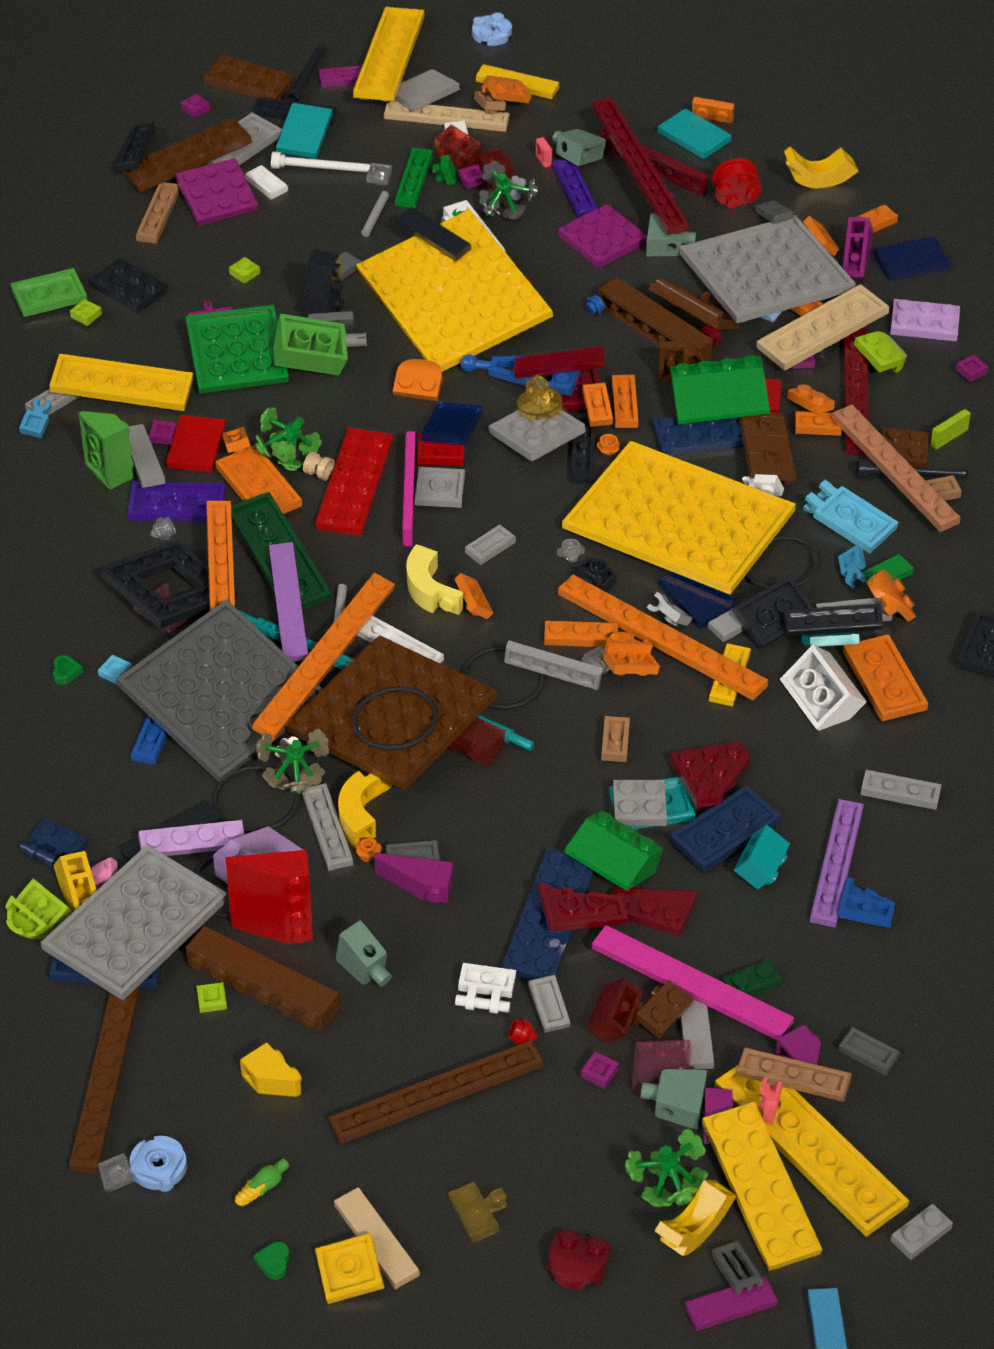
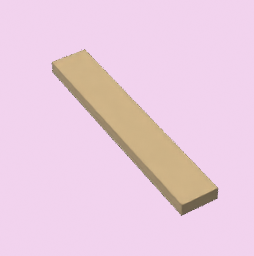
M388 101L384 112V119L444 125L447 122L465 121L467 128L506 132L509 113H489L484 110L425 105L412 111L397 101Z

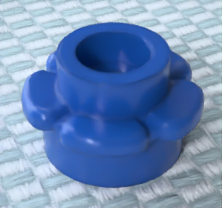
M597 295L587 297V303L585 304L587 310L592 315L595 313L601 315L605 305L600 297Z

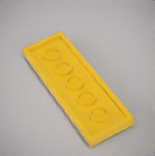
M59 354L50 383V392L185 411L193 381V373Z
M755 1102L704 1117L702 1125L730 1188L737 1195L735 1199L767 1270L771 1271L820 1255L822 1247Z

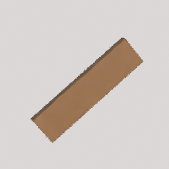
M165 182L158 184L136 233V241L158 243L180 193L178 184Z
M744 1048L736 1071L737 1076L761 1082L765 1077L768 1078L767 1083L777 1085L778 1081H780L785 1088L842 1102L845 1101L852 1079L851 1073L749 1048Z

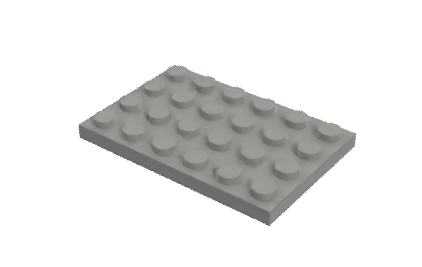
M146 845L41 941V948L119 999L124 1000L228 901V893L151 846Z

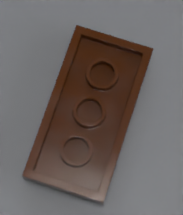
M221 55L203 76V84L256 99L260 97L280 100L294 83V75L225 55Z

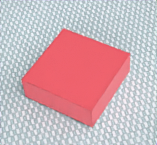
M542 137L536 141V157L546 168L552 166V148Z

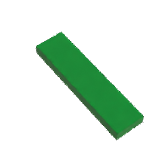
M412 148L395 198V206H412L416 208L433 158V150Z

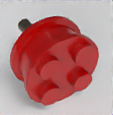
M728 152L726 153L727 161L720 164L714 170L712 183L718 202L733 209L739 205H747L756 200L761 192V182L758 178L757 167L753 162L747 159H735L734 153Z

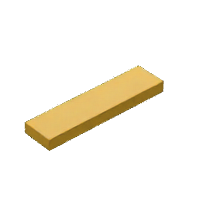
M484 64L476 75V82L484 83L487 75L516 79L526 86L530 95L551 100L559 89V82Z

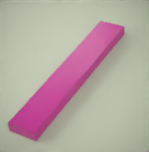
M407 431L403 502L404 546H412L415 431Z

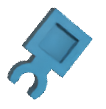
M39 398L34 400V411H26L19 427L20 433L38 438L43 437L50 421L49 415H47L52 409L50 401H47L44 407H39Z
M856 545L838 556L841 574L846 577L845 581L850 587L855 588V580L857 578L862 582L866 581L865 574L861 572L866 567L861 547Z

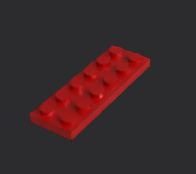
M348 428L315 522L317 530L362 536L393 443V434Z

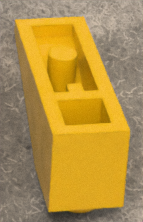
M85 851L60 856L53 865L60 890L68 907L72 910L71 913L97 891Z

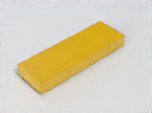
M727 643L723 656L746 667L751 648ZM714 680L709 701L733 707L738 692Z

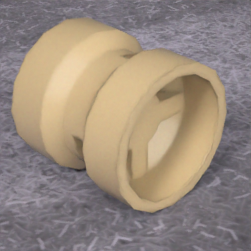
M313 451L309 452L303 464L304 473L309 475L315 474L319 479L325 481L330 478L334 469V459L329 457L322 458L320 454Z

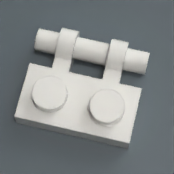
M463 963L458 991L468 993L467 996L456 995L455 1005L465 1006L467 1010L479 1008L490 1010V1013L498 1014L499 1011L509 1013L510 1002L500 1001L501 997L512 998L516 970ZM477 993L492 995L491 999L478 998L476 996Z

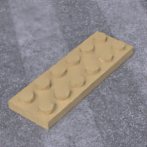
M860 284L758 340L757 349L785 371L888 314L889 306Z

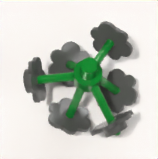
M497 161L492 162V164H486L483 167L484 173L482 178L489 184L496 182V189L494 191L489 189L479 192V205L484 208L482 211L486 216H500L501 213L496 209L500 207V196L506 195L510 208L503 211V218L518 219L524 213L526 207L525 205H514L512 199L519 200L521 195H525L527 192V201L531 202L532 197L535 198L536 193H538L537 185L534 184L535 178H532L529 187H526L527 181L524 178H519L518 176H513L512 180L507 178L504 173V165L499 164Z

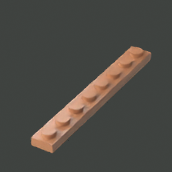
M853 405L833 412L832 419L939 532L960 523V516Z

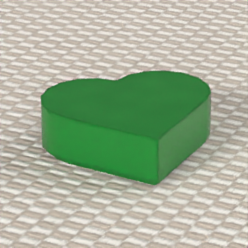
M62 655L54 659L53 678L59 685L68 684L83 673V666L69 656Z
M274 1242L253 1255L254 1262L269 1279L279 1280L287 1272L286 1263L289 1260V1248L285 1243Z

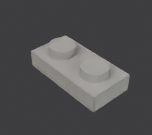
M932 1204L893 1233L891 1242L912 1260L950 1231L953 1222Z

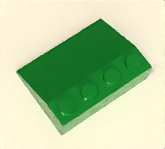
M749 355L739 359L725 358L721 361H701L696 364L682 363L670 367L678 424L770 414L761 356Z

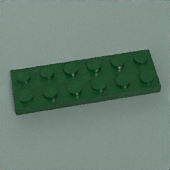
M270 492L231 505L232 523L274 593L275 588L269 545L293 542L302 610L332 599L330 589Z

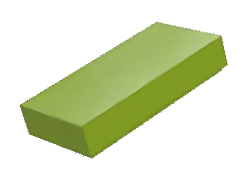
M964 409L933 428L930 446L937 450L967 431L971 413Z

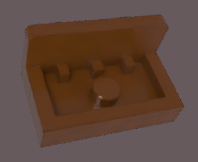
M668 980L662 987L658 985L651 992L650 1000L646 1004L641 1002L633 1012L635 1018L632 1027L637 1029L640 1025H643L660 1039L692 1006L694 999Z

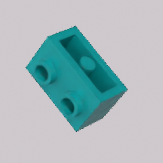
M766 824L752 834L734 871L757 890L765 884L770 885L779 874L777 872L778 867L787 858L785 853L790 843Z

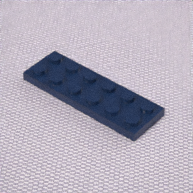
M547 848L502 968L516 970V977L529 981L552 975L557 977L573 930L549 932L538 892L539 883L549 884L548 888L562 890L563 887L573 888L572 892L587 894L595 871L564 853V851Z

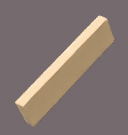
M359 1187L334 1200L335 1208L356 1237L368 1233L372 1234L380 1270L394 1289L419 1276L417 1266Z

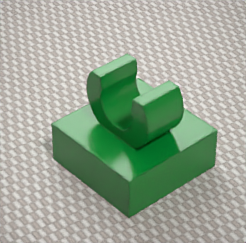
M450 155L441 156V164L433 165L432 172H441L436 174L437 181L446 180L448 185L455 184L456 168Z

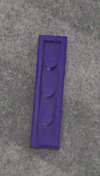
M567 159L553 161V169L577 218L598 209L577 165Z

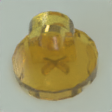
M534 375L526 382V391L517 399L518 412L521 416L530 420H540V417L546 416V419L552 418L562 409V396L558 391L549 388V384L543 377Z

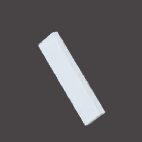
M374 616L357 635L370 643L381 635L438 663L444 660V654Z

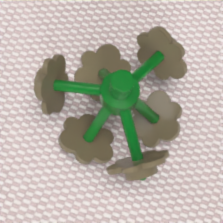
M316 729L308 734L310 740L308 745L303 747L297 737H290L288 740L283 738L279 742L280 746L276 747L271 745V734L264 733L262 735V739H259L256 744L258 759L266 762L269 758V753L273 751L277 757L281 758L283 763L279 769L267 767L262 774L271 787L282 790L288 788L291 789V793L300 794L306 792V788L321 783V776L324 775L325 770L318 763L308 766L303 758L304 752L308 750L314 752L317 757L329 754L328 738L324 736L320 729ZM289 763L294 766L295 782L288 784L289 779L284 774ZM299 763H301L303 769L301 770L302 774H300L299 772Z

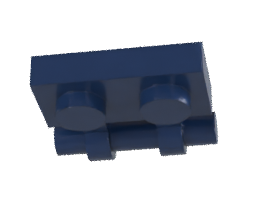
M44 818L30 834L32 843L23 841L19 849L25 852L27 857L34 860L40 859L46 862V866L54 869L53 865L60 856L82 852L88 846V839Z

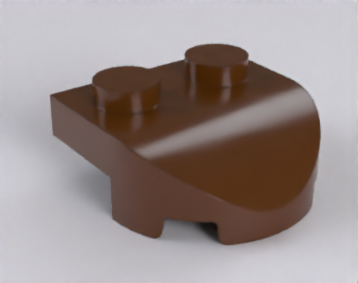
M660 341L658 380L672 381L671 366L682 363L696 364L704 361L699 349L686 341Z

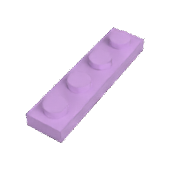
M242 820L143 830L139 831L138 837L141 850L146 845H149L165 856L218 851L231 839L243 836L244 829Z

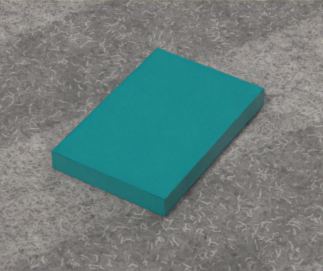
M292 103L276 146V152L317 159L333 114L332 109Z
M686 108L659 125L657 130L659 134L702 159L707 158L728 144L732 138L731 134Z
M680 778L661 779L665 780L666 825L694 820L696 815L692 801ZM612 786V787H609V795H610L611 802H612L613 809H614L613 786ZM631 826V827H632L633 829H640V828H647V827H654V826Z

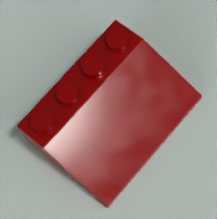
M307 850L225 857L232 928L286 944L313 941Z

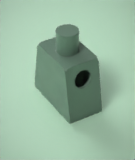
M573 129L567 132L556 131L552 138L553 142L557 144L556 153L577 166L602 159L606 139L579 129Z
M651 213L646 256H679L682 244L687 245L696 241V232H681L668 235L656 214Z
M359 920L340 933L336 960L363 985H366L373 979L380 987L387 984L392 978V975L385 968L387 953L364 923Z
M664 1069L661 1072L659 1084L643 1082L641 1098L656 1101V1117L698 1130L707 1070Z

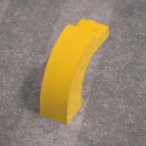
M791 146L784 151L787 158L785 162L790 168L795 181L809 188L832 187L848 180L858 172L853 158L842 148H839L831 156L820 161L804 159Z
M359 771L345 782L338 800L339 821L346 840L355 849H357L356 844L358 841L376 837V820L364 809V806L370 800L392 788V784L370 773L365 777Z
M704 1180L688 1207L677 1218L660 1221L655 1232L662 1236L660 1241L680 1255L685 1256L697 1249L715 1230L737 1195L715 1180Z

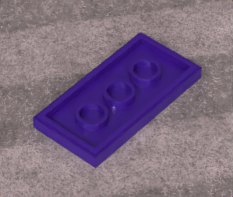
M132 481L128 520L207 522L206 503L207 501H225L226 484L165 482V484L142 488L140 482Z

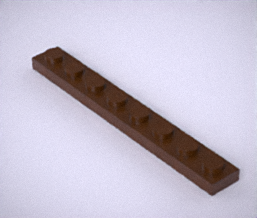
M139 986L124 1000L119 999L112 993L109 995L69 1163V1168L72 1172L98 1174L140 994Z
M530 1040L330 1116L329 1124L341 1145L543 1067V1060Z

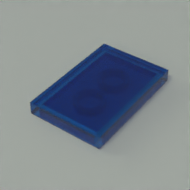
M935 236L874 247V255L888 280L950 269V262Z
M438 402L421 433V440L466 445L482 415V406Z
M674 572L658 579V586L681 610L692 617L691 621L698 629L707 626L708 622L738 605L730 594Z

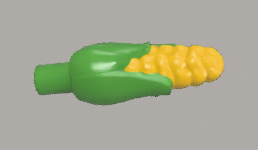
M281 1159L274 1166L268 1165L261 1168L252 1179L247 1181L242 1191L238 1192V1195L235 1197V1203L239 1206L247 1205L274 1188L281 1181V1174L289 1168L288 1162L285 1159Z

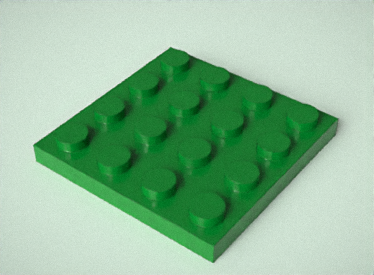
M274 305L185 316L199 394L289 382L287 368L275 366L274 342L278 325Z

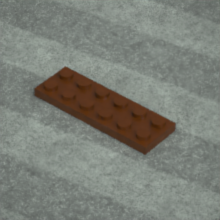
M234 118L228 119L212 128H206L203 132L194 136H188L183 141L170 144L158 152L148 154L143 158L139 168L125 170L123 173L139 192H143L176 177V173L197 168L253 143L252 138Z

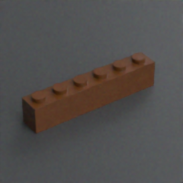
M618 277L598 289V296L605 305V311L659 347L660 341H686L699 349L704 361L712 357L713 340Z
M206 926L198 932L186 947L187 963L193 969L201 970L211 975L216 981L224 982L234 987L238 992L246 993L256 998L261 1004L270 1005L278 1009L283 1015L291 1016L309 1028H315L322 1032L340 1010L339 993Z

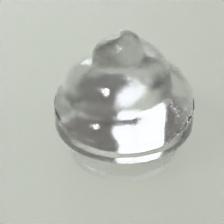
M169 517L158 518L153 525V530L150 532L151 536L162 540H169L172 538V535L176 534L175 527Z

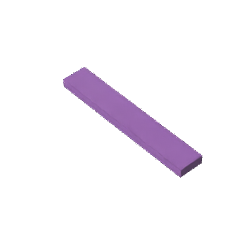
M293 542L269 545L282 650L293 662L303 661L308 656Z
M838 799L810 916L811 923L836 928L839 907L848 877L864 804Z

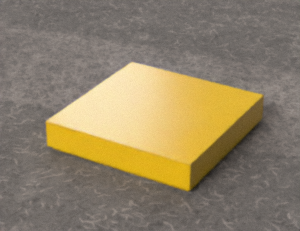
M371 1233L315 1248L328 1304L384 1289Z

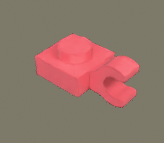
M764 1077L759 1089L762 1094L759 1110H763V1121L773 1125L780 1103L783 1083L778 1081L777 1085H769L767 1083L768 1078Z

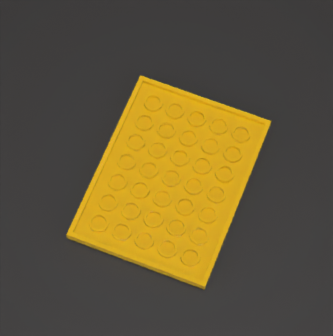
M470 209L440 223V225L471 244L472 249L458 261H454L422 239L414 236L356 265L360 275L425 360L437 363L442 372L461 363V359L467 354L475 356L553 317L551 308Z
M630 441L562 521V528L731 595L795 512L796 504Z

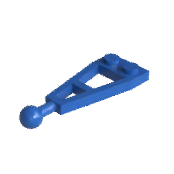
M467 354L461 359V367L466 372H473L476 369L488 370L489 376L547 393L568 396L572 395L581 370L556 373L553 375L551 382L535 377L516 379L514 371L500 367H514L515 358L523 356L493 357L491 361L478 360L474 355Z

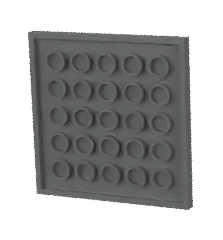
M225 600L118 677L116 685L218 782H221L257 755L256 744L259 739H262V735L252 729L253 723L296 671L298 666L228 600ZM319 685L303 703V705L296 712V714L322 690V688ZM285 726L284 729L281 731V733L277 736L276 739H278L281 735H283L285 732H287L286 726Z

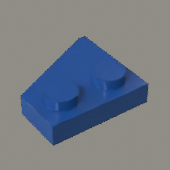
M847 877L838 918L890 928L895 903L879 896L870 888H867L865 891L854 885L855 880Z

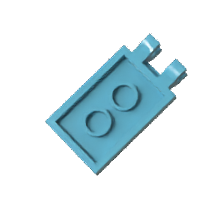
M824 480L819 485L821 491L817 496L811 492L805 498L808 503L803 507L804 511L814 513L813 517L855 545H858L869 554L898 527V521L845 487L841 486L839 489H836L827 480Z

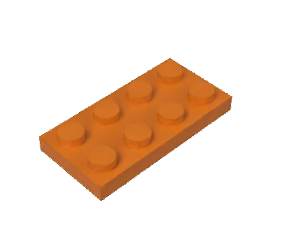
M256 444L246 448L244 452L231 454L215 461L216 469L243 501L270 492L283 514L302 506L300 496L269 459L257 451Z
M889 634L859 641L858 644L843 646V653L881 722L928 709L926 698Z

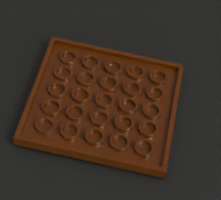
M379 635L287 723L286 730L288 733L308 742L310 740L308 734L316 729H320L324 736L328 738L330 754L405 791L497 698V690ZM406 686L418 689L433 699L438 708V723L428 737L419 744L408 748L383 750L371 747L358 738L352 727L353 713L359 703L373 692L387 687ZM405 691L388 692L373 698L363 706L358 715L357 726L362 735L372 742L384 745L403 744L417 739L428 730L433 721V709L429 702L418 694Z

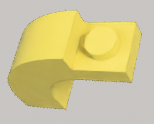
M416 544L407 559V589L411 598L428 612L434 613L438 607L459 615L463 610V592L442 585L432 578L438 569V552Z

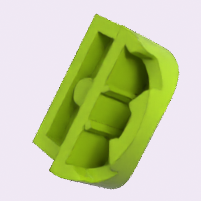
M876 331L855 338L854 345L879 373L892 369L895 373L902 370L907 354L889 335Z
M32 879L17 898H14L12 895L6 904V923L13 932L21 937L43 939L56 929L72 910L35 879Z

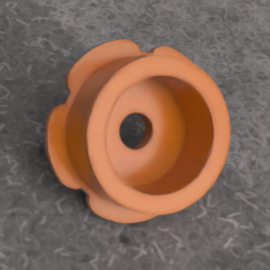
M605 434L600 437L597 448L605 455H612L619 450L618 446L620 443L615 435Z
M365 838L356 844V853L365 862L374 861L375 853L381 852V845L373 838Z

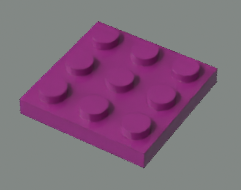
M236 158L176 173L177 183L198 226L258 210V203Z
M608 204L557 230V236L597 268L647 244V235Z

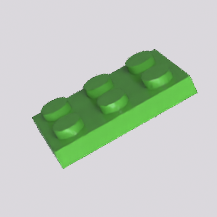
M74 268L11 283L12 293L23 317L76 305L84 299L87 300L86 292Z

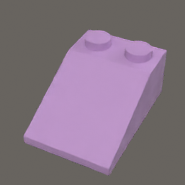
M268 826L231 839L213 855L215 875L227 883L225 857L303 849Z

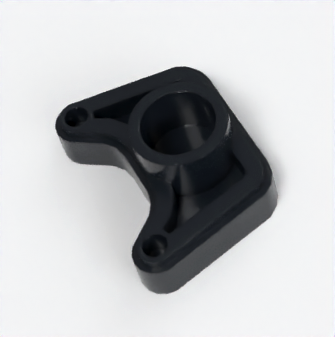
M591 557L571 567V576L575 575L579 578H586L597 588L605 592L617 581V573L608 567V563L603 559Z

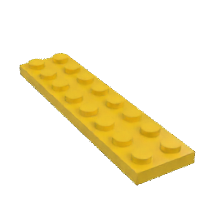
M385 7L353 90L354 98H361L363 100L376 99L384 102L395 100L424 20V10Z
M738 1065L715 1080V1088L732 1090L733 1106L735 1108L755 1102L759 1110L762 1097L759 1091L761 1081L737 1076ZM782 1087L780 1103L773 1125L765 1123L775 1147L864 1236L867 1237L908 1207L909 1200L796 1090ZM759 1110V1113L763 1119V1110Z

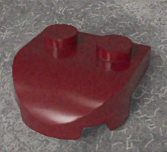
M558 1229L550 1245L547 1272H551L555 1276L557 1284L566 1288L582 1290L585 1284L593 1282L597 1286L603 1280L606 1265L612 1254L613 1244L598 1238H590L572 1231Z

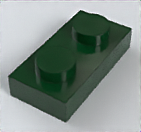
M768 959L722 978V982L753 997L782 985V977Z

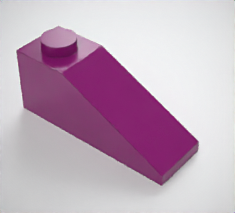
M848 218L843 270L851 279H864L873 238V226L870 218Z
M375 853L376 874L421 900L434 903H448L453 882V862Z

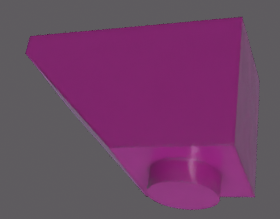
M802 1025L778 1038L776 1055L817 1065L821 1043L814 1032L811 1033L805 1025Z

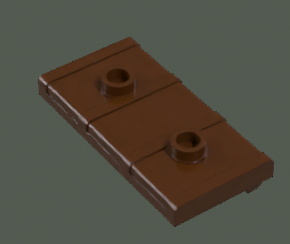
M659 277L656 282H651L649 291L656 293L668 300L670 304L680 307L716 330H738L742 323H736L728 313L709 303L710 293L704 292L700 298L674 282L665 281L662 277Z
M770 413L738 417L749 478L754 479L755 474L777 475L780 481H784V484L795 482L797 476L784 414Z

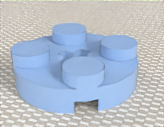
M501 13L476 17L473 20L472 36L479 43L482 40L490 46L506 43L508 37L512 35V25Z
M155 1136L154 1140L146 1143L145 1140L141 1141L135 1146L130 1155L132 1178L139 1185L147 1189L160 1190L162 1192L170 1191L183 1178L187 1169L186 1155L183 1147L178 1141L167 1136ZM159 1159H163L164 1165L160 1167H155L152 1163L153 1161L158 1162Z

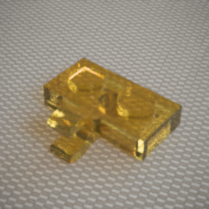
M475 1182L448 1193L449 1200L473 1243L499 1232V1226L492 1213L507 1207L505 1202L507 1197L502 1188L492 1191L485 1199L482 1197Z

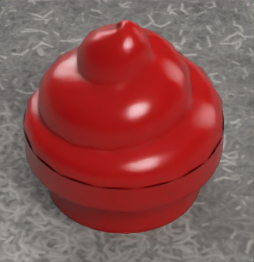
M516 1018L512 1022L508 1039L513 1040L515 1045L530 1040L533 1042L538 1038L529 1020L524 1018L519 1020Z

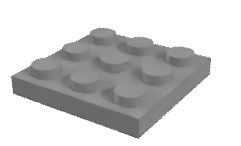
M542 397L488 426L489 434L530 461L540 458L586 432L585 424Z

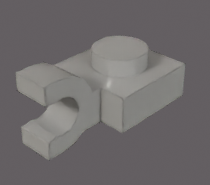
M656 592L654 596L659 599V605L649 604L647 608L656 613L663 612L666 615L665 620L675 626L678 624L688 626L692 617L676 605L671 604L664 594Z

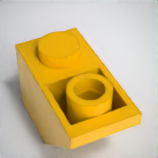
M268 1043L240 1059L241 1075L257 1093L294 1097L301 1094L300 1082L302 1078L296 1068H290L281 1052L277 1049L274 1050Z

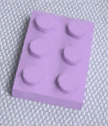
M894 299L890 334L957 342L960 306Z

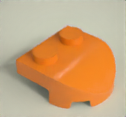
M487 75L481 87L483 93L491 94L494 99L529 103L531 99L526 86L516 79Z
M409 359L402 362L397 369L393 395L438 401L440 388L443 385L440 366L433 361L424 359Z
M881 570L868 579L869 588L875 598L880 599L885 612L889 616L898 611L908 622L916 617L912 609L915 605L907 594L904 595L905 586L898 577L894 579L887 571Z
M614 632L610 638H607L603 659L613 673L617 675H657L660 665L651 655L653 644L647 639L640 642L634 639L633 633Z

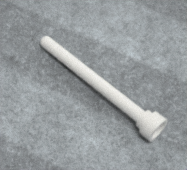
M272 152L271 156L272 169H280V167L287 165L357 172H371L372 170L370 164L285 157L281 152Z

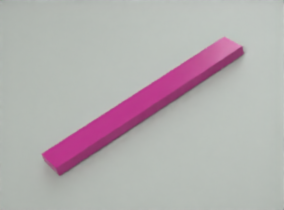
M605 925L592 943L593 950L662 984L670 980L694 1000L775 1040L786 1035L794 1023L793 1016Z

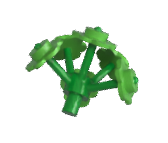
M267 408L260 418V423L262 424L261 431L271 430L273 424L284 430L272 433L269 437L270 440L264 443L259 435H256L258 443H256L257 451L271 458L272 455L268 448L271 446L272 454L280 459L278 463L282 464L284 469L289 471L298 470L304 463L300 460H294L296 458L297 439L299 438L302 441L299 445V450L302 451V455L307 456L311 451L318 452L319 446L322 444L321 439H319L320 435L314 432L304 437L300 429L305 422L303 418L297 417L293 423L286 425L277 421L276 408Z
M685 1129L678 1136L681 1146L680 1150L676 1153L672 1151L671 1147L664 1146L659 1152L653 1151L650 1158L652 1161L642 1162L639 1151L629 1152V1158L625 1162V1167L633 1181L642 1182L643 1171L647 1167L651 1173L657 1174L659 1178L657 1186L653 1188L645 1187L642 1193V1198L653 1206H671L672 1202L677 1203L678 1206L686 1205L693 1200V1196L696 1195L701 1184L708 1177V1173L705 1170L702 1171L699 1167L694 1168L688 1173L679 1164V1157L683 1154L691 1156L693 1160H697L699 1156H703L706 1152L700 1136L695 1135L690 1129ZM678 1172L684 1176L683 1185H681L678 1178ZM667 1175L672 1177L678 1192L672 1194L666 1192V1189L663 1188Z

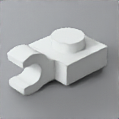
M755 474L754 479L749 478V476L742 478L745 485L774 496H782L784 487L777 475Z

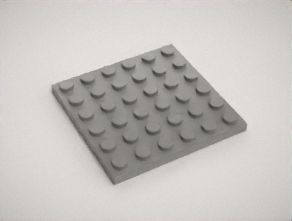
M796 215L790 220L776 224L769 222L680 246V255L736 323L746 322L758 317H764L769 314L841 295L854 288L856 283Z

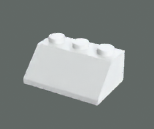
M812 645L780 678L797 704L819 731L851 719L867 702L830 652L815 645Z

